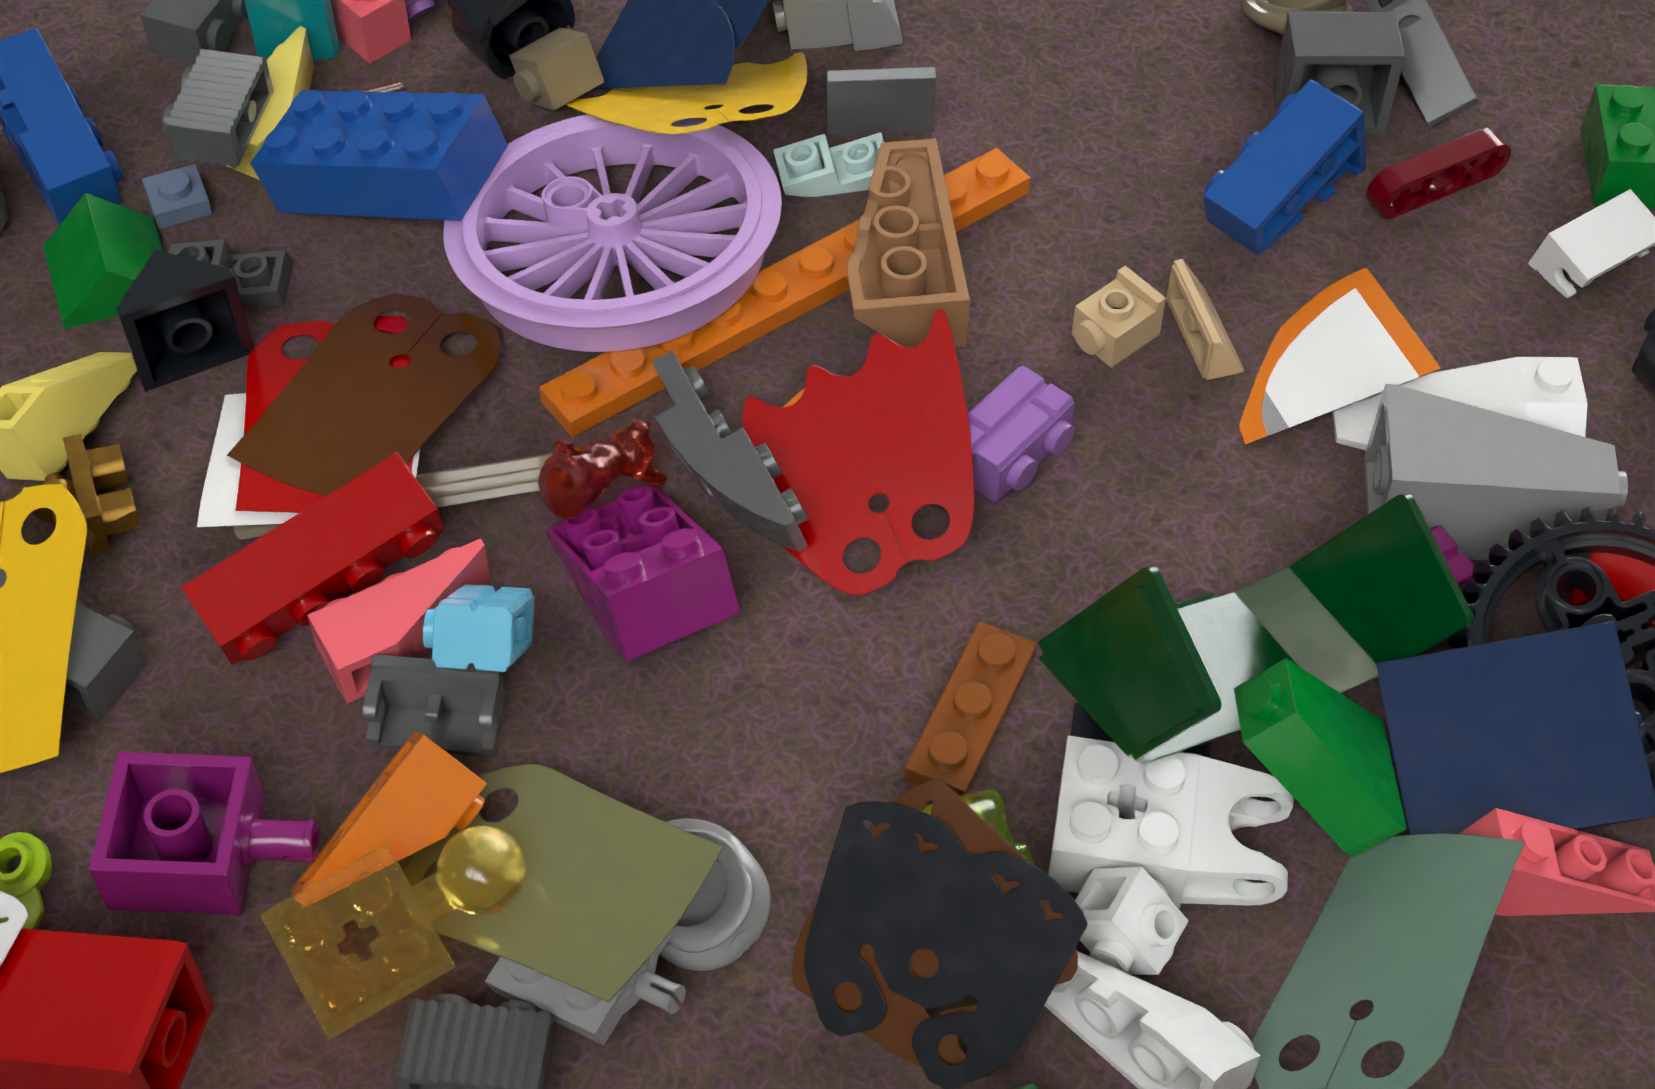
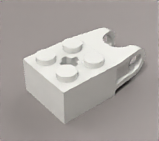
M1068 735L1048 875L1066 891L1080 893L1095 868L1142 866L1153 879L1167 889L1169 898L1179 909L1181 903L1251 906L1275 902L1287 892L1288 871L1282 864L1272 860L1263 853L1243 846L1233 836L1231 831L1241 827H1257L1268 823L1280 822L1288 818L1293 808L1294 797L1275 776L1264 772L1183 752L1169 755L1148 764H1142L1128 757L1115 742ZM1249 797H1269L1275 801H1260ZM1247 880H1262V881H1266V882H1264V883H1253V882L1247 881Z

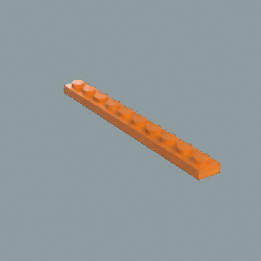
M998 148L944 175L955 231H960L1030 192L1031 177ZM860 219L758 272L755 280L744 295L727 311L706 325L660 344L631 350L605 352L539 387L541 403L573 438L665 389L666 387L651 361L673 350L683 370L694 365L698 371L848 291L847 264L850 253L853 254Z

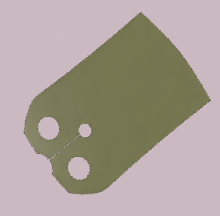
M540 764L506 767L482 774L480 778L487 784L479 793L480 796L485 799L496 790L512 789L518 795V805L508 817L497 822L483 820L478 812L470 824L462 831L453 827L445 838L415 852L397 880L400 899L407 916L415 925L510 960L609 1003L676 926L691 904L724 846L636 810L552 768ZM509 846L520 848L521 854L516 862L508 866L498 863V856L503 849ZM453 857L462 862V875L451 888L441 892H432L425 888L423 882L424 875L428 868L442 858Z

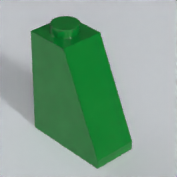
M1287 658L1233 688L1243 743L1346 854L1354 857L1407 830L1383 720Z

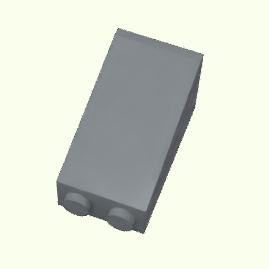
M1385 384L1364 456L1367 514H1370L1397 495L1409 493L1414 497L1428 527L1431 529L1442 525L1458 545V552H1464L1471 560L1490 561L1488 558L1489 551L1495 544L1509 549V534L1515 529L1531 538V523L1538 517L1551 529H1554L1555 516L1562 510L1570 516L1573 523H1578L1582 509L1590 506L1595 513L1596 521H1605L1609 509H1612L1614 506L1617 508L1624 507L1628 493L1627 474L1625 471H1618L1615 445L1394 384ZM1593 552L1566 555V557H1579L1590 560Z

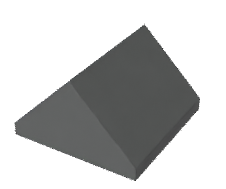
M936 67L827 70L823 74L827 136L876 134L879 132L882 134L933 132Z

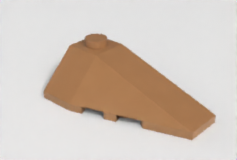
M936 138L881 143L868 188L866 207L858 224L853 254L850 253L847 264V281L853 317L906 348L917 346L926 339L931 329L935 311L939 308L943 309L946 313L955 348L967 347L970 298Z

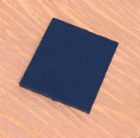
M1615 621L1376 663L1393 749L1390 756L1392 765L1396 766L1409 835L1459 834L1495 808L1575 830L1655 818V794L1639 729L1642 717L1638 711H1635Z

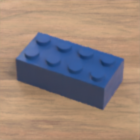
M308 90L301 91L293 99L291 106L274 130L267 136L265 143L250 164L277 211L461 221L505 152L508 144L484 94Z

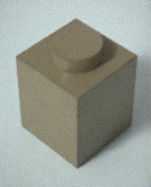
M558 28L509 55L516 72L513 76L514 84L522 98L532 105L555 111L605 82L587 33Z

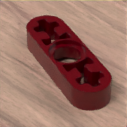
M1491 128L1480 129L1387 167L1371 181L1366 191V198L1383 218L1391 220L1496 176L1508 163L1511 156V148Z

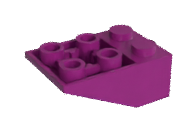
M655 485L630 488L622 492L617 500L596 509L576 510L566 515L561 523L545 529L549 541L604 636L626 661L741 613L723 548Z

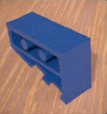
M37 27L0 40V125L58 225L61 224L85 193L117 205L122 204L116 183L123 181L124 177L118 161L111 150L102 151L101 148L104 146L95 123L91 117H84L75 91L71 85H67Z
M1310 79L1297 94L1292 93L1283 100L1275 118L1262 132L1257 131L1247 139L1241 149L1240 156L1226 171H1218L1210 179L1203 195L1207 221L1259 256L1303 220L1304 215L1299 213V211L1315 197L1323 202L1327 201L1336 192V189L1330 185L1347 171L1357 176L1366 169L1364 112Z

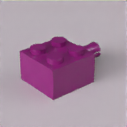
M118 752L89 872L107 910L242 915L251 868L256 864L257 860L316 862L320 845L318 821L262 819L266 797L252 757Z

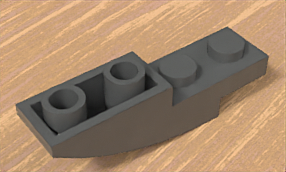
M673 350L651 361L675 404L674 407L655 416V419L684 468L701 489L725 512L768 540L796 552L808 547L798 526L808 521V518L791 488L782 493L779 492L773 479L781 475L782 472L766 443L764 442L754 447L744 428L732 433L719 409L708 414L701 401L711 395L694 365L683 370Z

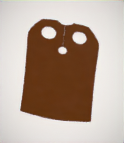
M398 293L380 297L355 307L345 313L284 390L231 449L227 456L273 479L324 496L334 492L396 452L407 464L433 433L497 366L501 345L497 326L465 312L457 315L442 314L433 308L431 301ZM387 311H403L411 319L409 326L404 331L396 334H384L377 331L374 327L376 318ZM466 332L475 336L477 346L471 353L464 356H450L442 351L441 342L452 333ZM398 355H407L411 358L410 365L402 369L391 367L390 361Z

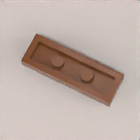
M978 622L905 767L904 780L919 785L926 781L941 779L961 799L966 801L1036 656V642Z

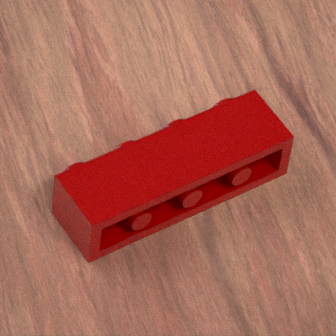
M398 452L180 588L231 665H234L242 659L252 661L265 655L275 646L279 636L297 625H310L307 615L323 608L329 602L341 598L352 590L360 592L373 586L384 575V569L405 556L407 558H414L423 554L435 544L438 535L445 530L437 507Z

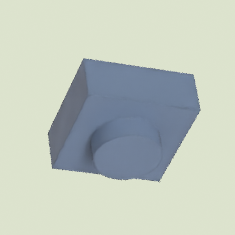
M196 164L142 178L158 229L212 214Z

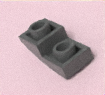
M225 239L170 245L169 253L231 268L235 276L242 305L284 306L292 269V262L286 250L232 255Z

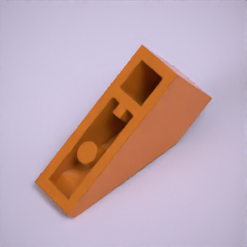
M415 730L318 853L316 862L308 866L290 889L293 897L303 906L308 907L445 838L453 827L462 831L482 808L485 799L479 793L487 783L424 734Z

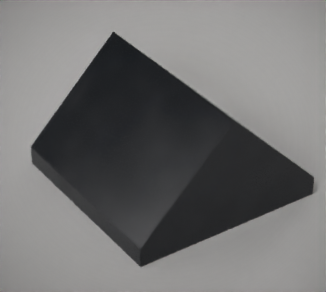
M154 250L116 308L145 392L247 356L254 350L237 283L231 268Z

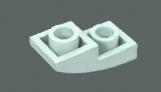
M879 132L831 148L828 145L825 134L774 149L785 195L819 197L868 190L880 145L884 143L882 133Z

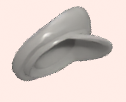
M693 818L668 821L666 823L724 847L659 955L668 962L687 970L709 971L725 967L738 960L759 939L767 924L771 906V895L767 878L749 850L738 838L722 826L706 820Z

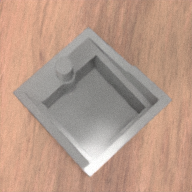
M894 0L772 1L777 31L788 30L791 49L823 48L853 44L854 51L903 44Z

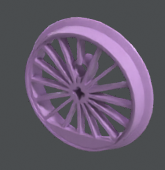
M587 114L549 124L508 143V147L461 221L445 220L443 229L444 247L450 266L458 279L482 301L483 305L495 319L513 332L532 341L567 350L585 352L631 350L660 344L688 334L723 314L744 295L755 280L761 268L765 251L777 231L782 208L781 191L777 177L766 158L743 137L723 126L717 125L710 129L683 134H662L623 126ZM687 118L674 122L672 126H694L704 123L706 120ZM636 164L626 193H611L605 167ZM654 165L675 167L663 181L640 201ZM588 169H597L602 195L587 180L568 175ZM697 176H704L712 180L675 198ZM545 186L542 191V198L531 194ZM729 197H734L740 203L704 210ZM516 210L544 222L503 219V217L509 211ZM740 228L736 235L708 234ZM491 241L525 243L486 251L488 243ZM693 256H706L716 258L710 263H708ZM627 263L655 290L634 295ZM618 265L625 297L603 299L614 267ZM657 266L686 278L673 283ZM528 267L509 277L501 273L503 271ZM593 276L584 300L569 299ZM557 280L544 293L534 291Z

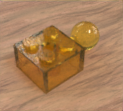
M488 826L470 827L454 835L445 844L438 858L437 872L411 886L387 843L259 915L326 1037L330 1040L454 969L456 966L431 922L456 908L473 915H487L504 909L517 897L523 886L526 872L525 860L518 844L505 832ZM352 920L360 928L372 925L377 932V937L369 942L372 954L363 960H360L354 952L342 955L337 947V944L346 938L342 927Z

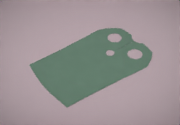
M1416 834L1391 837L1354 857L1350 856L1313 930L1252 1041L1254 1050L1261 1055L1254 1074L1259 1089H1408L1427 1073L1442 1057L1448 1045L1486 936L1525 841L1466 834ZM1363 1000H1369L1373 1003V1011L1368 1017L1358 1021L1351 1019L1350 1010L1354 1004ZM1310 1035L1319 1041V1054L1306 1068L1299 1071H1288L1280 1066V1053L1284 1046L1292 1039ZM1393 1041L1403 1047V1061L1398 1069L1383 1078H1371L1362 1072V1059L1373 1046L1382 1042Z

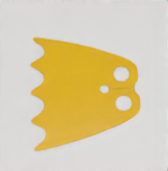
M799 52L783 61L771 64L748 62L735 64L732 66L726 84L613 88L603 96L586 99L576 98L565 105L602 120L643 131L662 134L689 133L710 129L722 123L771 117L791 110L799 102L806 86L807 63L804 53ZM767 104L774 106L771 110L761 113L744 114L739 112L745 107ZM711 105H723L717 109H704ZM682 119H707L704 123L694 126H672L674 122Z

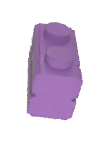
M1022 365L968 413L974 489L991 501L998 502L1012 488L1016 491L1023 490L1033 479L1038 463L1049 453L1053 456L1060 455L1067 448L1075 433V427L1072 425L1075 402H1073L1072 396L1052 383L1049 385L1045 384L1044 378Z

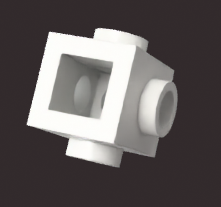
M1142 866L1093 869L1075 900L1082 909L1088 923L1080 941L1090 951V957L1130 975H1159L1163 966L1172 957L1174 946L1188 923V919L1169 898L1167 889L1153 879Z

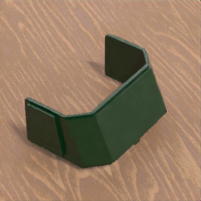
M1403 493L1386 502L1289 567L1235 592L1214 598L1211 592L1175 603L1158 568L1155 566L1142 568L1040 640L1038 644L1043 655L1038 659L1128 757L1142 764H1148L1241 731L1233 688L1285 658L1342 694L1377 678L1376 663L1418 656L1472 625L1474 617L1414 497L1409 493Z

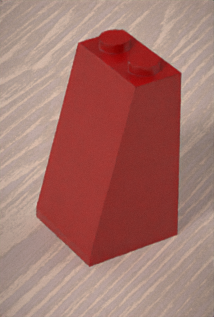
M21 929L0 966V1089H180L214 1008V1004L187 943L173 940Z

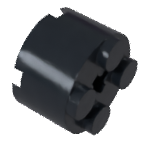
M448 0V5L452 9V27L456 37L496 76L508 80L506 76H514L516 73L509 55L558 28L566 29L567 25H569L573 29L575 21L574 8L570 0Z

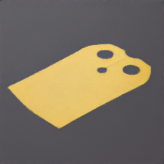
M63 484L24 487L21 493L13 499L5 501V504L0 502V569L4 570L7 576L5 584L0 588V773L32 765L59 755L70 645L87 536L85 516L74 496ZM49 508L56 515L57 523L54 532L46 541L40 544L30 545L26 543L22 538L21 532L23 522L34 510Z

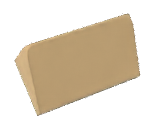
M1183 259L1174 260L1166 300L1202 378L1209 380L1243 372L1244 368L1207 291Z

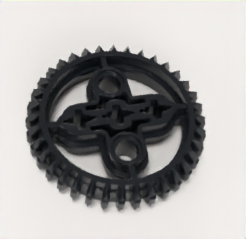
M1590 506L1582 509L1578 523H1573L1570 516L1562 510L1555 516L1554 529H1551L1538 517L1531 523V538L1515 529L1509 534V549L1495 544L1490 548L1488 555L1491 564L1479 561L1473 567L1472 577L1476 582L1463 583L1461 592L1473 613L1474 621L1469 627L1449 637L1447 643L1457 649L1487 644L1493 614L1506 591L1525 572L1543 564L1545 570L1536 582L1534 602L1537 613L1548 633L1615 621L1632 698L1644 703L1650 713L1649 717L1642 719L1639 729L1655 792V629L1651 627L1653 621H1655V590L1623 602L1598 564L1585 558L1566 557V555L1577 553H1610L1638 559L1655 567V530L1644 527L1646 518L1642 510L1635 513L1631 524L1620 522L1621 515L1616 506L1608 510L1605 521H1596L1595 513ZM1565 588L1579 589L1586 594L1590 602L1580 606L1570 605L1560 598L1558 591ZM1644 660L1640 670H1629L1630 665Z

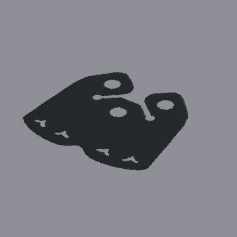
M880 801L858 802L847 806L842 817L807 937L804 968L819 1019L826 1030L838 1036L874 1029L882 1022L886 1014V1002L867 961H862L859 957L858 951L863 944H869L874 948V958L889 989L926 1009L961 1002L968 995L975 997L978 1001V1008L973 1014L960 1011L923 1021L916 1027L912 1037L913 1051L927 1079L944 1089H957L1003 1068L1018 1051L1052 993L1088 923L1082 909L1073 897L1052 877L1027 861L1006 852H988L979 855L969 854L948 824L917 809ZM867 820L875 826L881 823H889L891 827L880 833L877 838H874L872 832L863 822ZM919 833L925 843L938 845L939 850L926 851L920 854L918 852V842L914 834ZM993 875H1001L1006 882L1018 881L1020 882V887L1013 888L1006 894H1003L998 882L993 879ZM1046 899L1050 903L1052 911L1063 915L1065 920L1044 921L1045 912L1042 900ZM917 949H930L936 954L939 961V969L935 976L929 979H922L912 972L909 964L910 956ZM842 982L854 983L862 992V1004L854 1012L842 1011L834 1002V990ZM953 1034L964 1041L967 1054L962 1063L949 1065L940 1059L937 1045L939 1040L945 1035Z

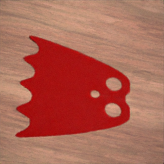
M939 308L935 311L931 329L926 339L917 346L906 348L882 334H874L870 341L865 364L857 373L851 376H837L818 365L810 366L807 372L804 393L793 405L777 407L756 397L746 398L741 428H744L754 447L764 442L766 443L782 472L781 475L773 479L779 492L782 493L791 488L808 518V521L798 525L808 547L799 552L787 547L784 548L824 582L841 592L862 596L891 583L896 577L897 571L903 565L914 560L935 561L956 551L968 539L973 523L975 499L970 424L956 350L948 319L943 309ZM876 494H884L889 498V506L884 513H875L869 509L868 503L871 497ZM929 504L945 508L950 517V524L946 532L939 538L932 540L918 537L911 525L916 511ZM868 538L875 541L880 547L881 558L878 565L870 572L863 574L848 570L843 561L845 549L854 540Z

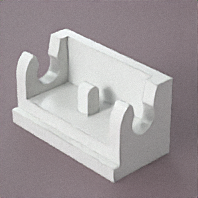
M1630 189L1550 232L1528 264L1534 270H1538L1543 278L1561 294L1569 298L1576 294L1577 291L1573 284L1565 278L1563 269L1567 271L1575 283L1583 288L1589 285L1595 278L1635 256L1643 257L1649 253V248L1655 246V217Z

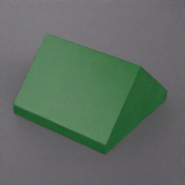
M88 193L81 197L43 245L64 329L118 316L117 306L154 250L163 251L154 218Z

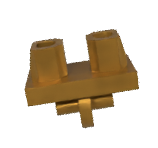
M81 434L63 437L73 480L63 479L61 474L52 473L45 477V483L42 485L63 484L76 499L85 516L87 537L92 556L110 551L108 535L140 527L130 488L100 495L96 494V490L129 483L120 445L85 450ZM40 508L33 511L38 519L43 522L54 523L56 527V515L52 510Z

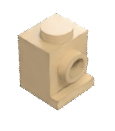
M1125 265L1117 271L1115 280L1075 306L1071 335L1084 352L1090 355L1095 354L1108 366L1113 367L1160 335L1166 297Z

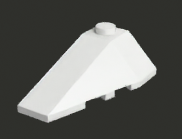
M1514 357L1434 372L1400 385L1572 434L1586 436L1587 398L1578 358ZM1383 392L1332 411L1336 443L1362 450L1367 449Z
M1078 951V969L1072 980L1055 985L1044 1005L1138 1089H1247L1252 1083L1261 1057L1254 1050L1248 1036L1236 1025L1230 1022H1221L1206 1008Z

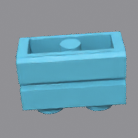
M465 584L447 598L441 600L436 608L426 611L423 625L424 647L433 648L432 660L435 662L436 667L467 669L473 663L475 670L506 672L532 645L535 595L532 594L530 588L501 587L495 592L493 586Z

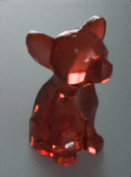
M643 419L634 420L627 428L618 430L606 441L593 440L577 448H574L573 443L566 440L558 441L554 444L553 455L544 462L538 481L541 497L548 508L556 516L564 519L580 516L582 509L589 507L620 475L634 477L653 485H664L667 476L652 468L655 460V445L649 438L650 423Z

